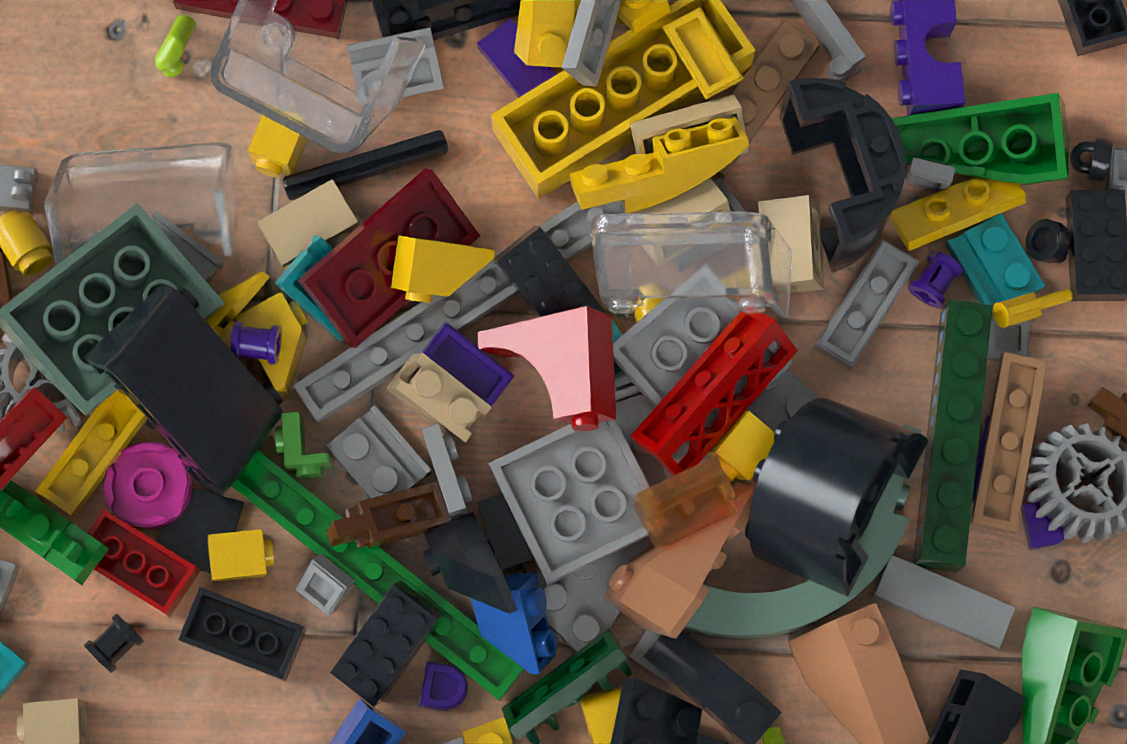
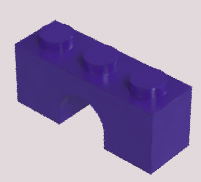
M892 0L890 6L892 26H898L900 40H895L894 57L896 66L902 65L904 80H899L898 83L900 106H906L907 116L962 108L965 104L961 62H939L929 55L925 47V42L931 39L951 36L957 23L955 0Z

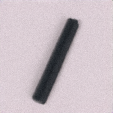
M441 130L433 131L285 176L283 178V186L288 199L296 200L332 179L338 187L444 155L448 152L447 140Z

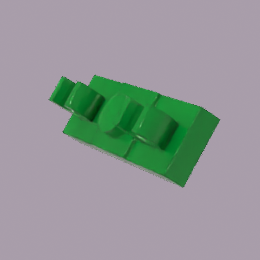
M10 480L3 491L0 490V528L74 581L83 585L109 548L12 480Z

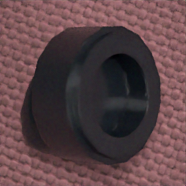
M1096 137L1094 142H1080L1074 146L1070 153L1072 167L1078 172L1086 173L1089 180L1103 182L1108 173L1113 142L1110 139ZM1091 152L1090 163L1081 161L1082 153Z
M1047 218L1035 222L1028 230L1026 236L1028 254L1033 259L1048 264L1063 263L1066 260L1070 244L1068 229L1062 223Z

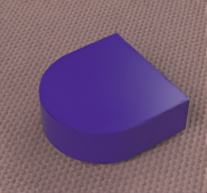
M1039 502L1021 506L1029 550L1055 546L1064 540L1063 527L1059 526L1054 531H1048L1051 519L1047 515L1042 518H1035L1037 510L1041 508Z
M427 661L419 706L442 711H449L459 707L464 702L468 693V683L464 674L455 666Z

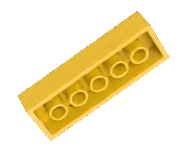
M678 0L670 5V13L635 34L630 29L612 40L608 46L597 86L582 85L563 70L491 114L493 133L538 200L570 181V173L583 170L589 165L597 164L633 142L630 123L690 107L704 98L663 30V26L701 7L740 73L743 74L751 68L755 49L721 0Z

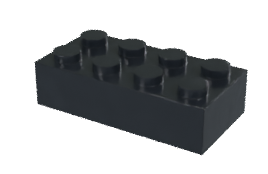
M1058 0L1077 57L1127 43V14L1122 0Z
M1071 190L1065 198L1067 229L1070 235L1068 256L1070 290L1073 293L1071 301H1125L1127 299V215L1125 190Z
M533 226L493 259L538 318L585 306L603 313L606 312L540 226Z
M402 580L398 581L389 589L330 673L371 706H377L390 692L445 614Z
M199 587L178 640L286 682L307 629L296 623Z

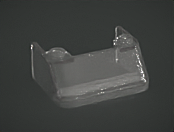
M239 0L211 65L210 77L212 84L222 94L336 153H348L357 150L398 106L426 44L425 41L418 38L394 36L380 70L368 73L361 81L357 92L288 57L294 44L295 33L293 26L285 17L273 12L277 0Z
M214 142L85 152L64 158L60 162L44 203L55 266L68 257L71 250H77L136 203L144 209L150 218L153 217L151 214L157 210L179 228L194 227L195 235L204 238L207 243L222 242L223 254L233 255L238 224L232 146L226 143Z
M754 212L604 214L593 217L591 240L600 301L619 319H628V314L634 313L635 307L644 305L645 298H728L732 303L738 304V310L742 312L761 313L765 311V307H771L780 318H789L792 249L767 216Z

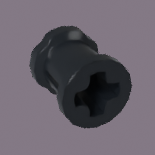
M117 613L112 617L113 623L94 642L88 640L84 644V647L110 673L117 669L115 663L134 645L140 646L144 642L143 638Z

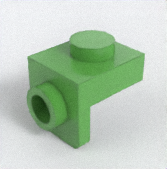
M299 412L281 413L282 426L275 427V444L277 453H284V464L289 473H296L297 478L310 479L323 476V470L333 469V460L329 453L306 455L305 428L301 414Z

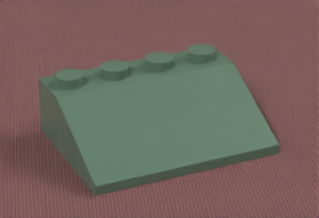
M136 203L0 308V328L23 355L86 416L115 393L117 389L114 387L115 384L106 376V370L101 375L98 374L83 357L161 284L169 285L176 290L180 286L186 288L199 302L200 306L196 311L204 320L221 308L225 302L144 209Z

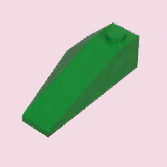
M1059 93L892 118L903 142L907 165L915 157L954 167V173L1020 185L1069 179V138L1065 103Z
M1033 607L1031 618L1026 625V637L1022 648V695L1026 697L1023 703V744H1078L1077 739L1087 722L1094 724L1099 710L1093 707L1103 684L1111 687L1118 673L1127 639V629L1060 611Z

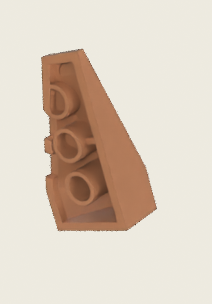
M736 483L631 559L627 565L620 566L611 576L608 582L610 588L603 597L641 629L676 639L702 604L709 591L703 584L708 573L713 568L718 569L722 567L727 557L723 553L722 547L726 540L735 537L745 524L750 514L756 485Z
M877 603L837 618L788 641L805 684L824 702L834 714V717L852 734L859 744H927L929 740L928 732L897 649Z

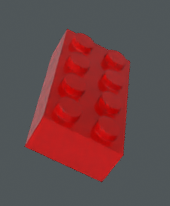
M105 509L102 510L88 532L90 536L109 548L94 570L171 617L201 571L192 563Z

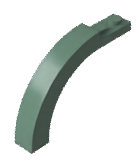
M904 424L903 426L904 428L921 434L922 430L914 428L906 424ZM894 473L892 474L858 540L868 559L848 597L810 580L791 588L765 593H738L705 585L709 591L683 630L719 639L752 640L771 638L803 629L837 612L852 601L876 578L899 545L910 518L893 512L894 509L902 511L908 497L910 486L903 484L905 478Z

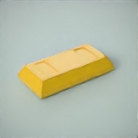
M701 7L663 26V30L706 100L744 80Z

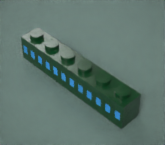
M949 299L940 312L927 430L928 443L925 448L913 564L922 568L957 573L966 565L993 305Z

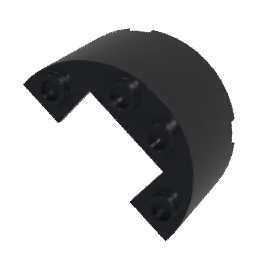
M803 78L789 81L779 117L792 155L833 143L851 197L830 203L828 209L835 227L821 230L822 245L833 273L852 265L862 258L873 247L883 232L903 188L906 172L905 151L901 136L892 118L868 94L864 96L846 87V83L837 80Z
M816 398L806 403L789 421L783 420L778 425L774 435V444L767 458L762 459L755 468L753 482L756 484L751 503L749 521L745 529V538L750 541L754 556L848 597L868 559L867 554L858 542L892 474L894 473L909 479L928 443V439L920 433L827 398Z

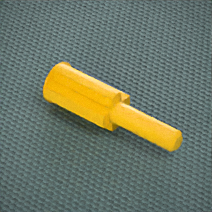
M1067 288L1037 298L1035 292L1004 300L994 304L992 309L993 318L1001 328L1041 317L1042 309L1071 301L1073 293Z

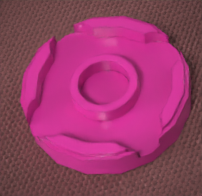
M149 441L130 445L123 450V454L106 471L103 485L106 503L116 517L130 526L143 530L165 527L179 518L190 503L194 486L192 476L185 470L188 465L178 458L179 453L163 443Z

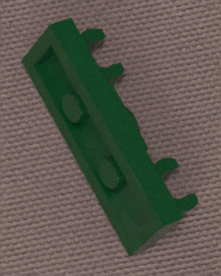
M607 629L501 708L508 729L517 740L526 734L527 739L532 744H539L541 741L535 727L540 723H547L554 731H557L559 724L555 714L565 707L578 703L595 682L598 681L605 691H611L613 687L607 677L611 670L619 669L627 678L632 675L626 661L627 657L613 632Z

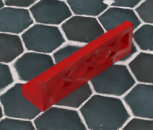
M746 305L630 436L638 446L657 457L670 474L682 483L798 350L775 319ZM775 340L780 348L769 361L763 362L765 350ZM743 375H748L746 387L740 394L734 395L735 384ZM719 408L717 420L710 427L705 428L707 415L713 409ZM690 441L688 453L677 464L671 456L684 442Z

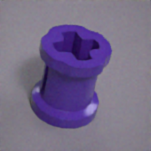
M930 251L927 256L929 263L919 279L912 281L908 289L913 296L923 303L935 308H941L945 302L943 295L953 279L960 278L964 269L955 259L939 251Z
M236 321L232 329L230 350L239 360L242 357L268 360L269 365H277L281 350V326L273 325L271 329L246 327L243 322Z

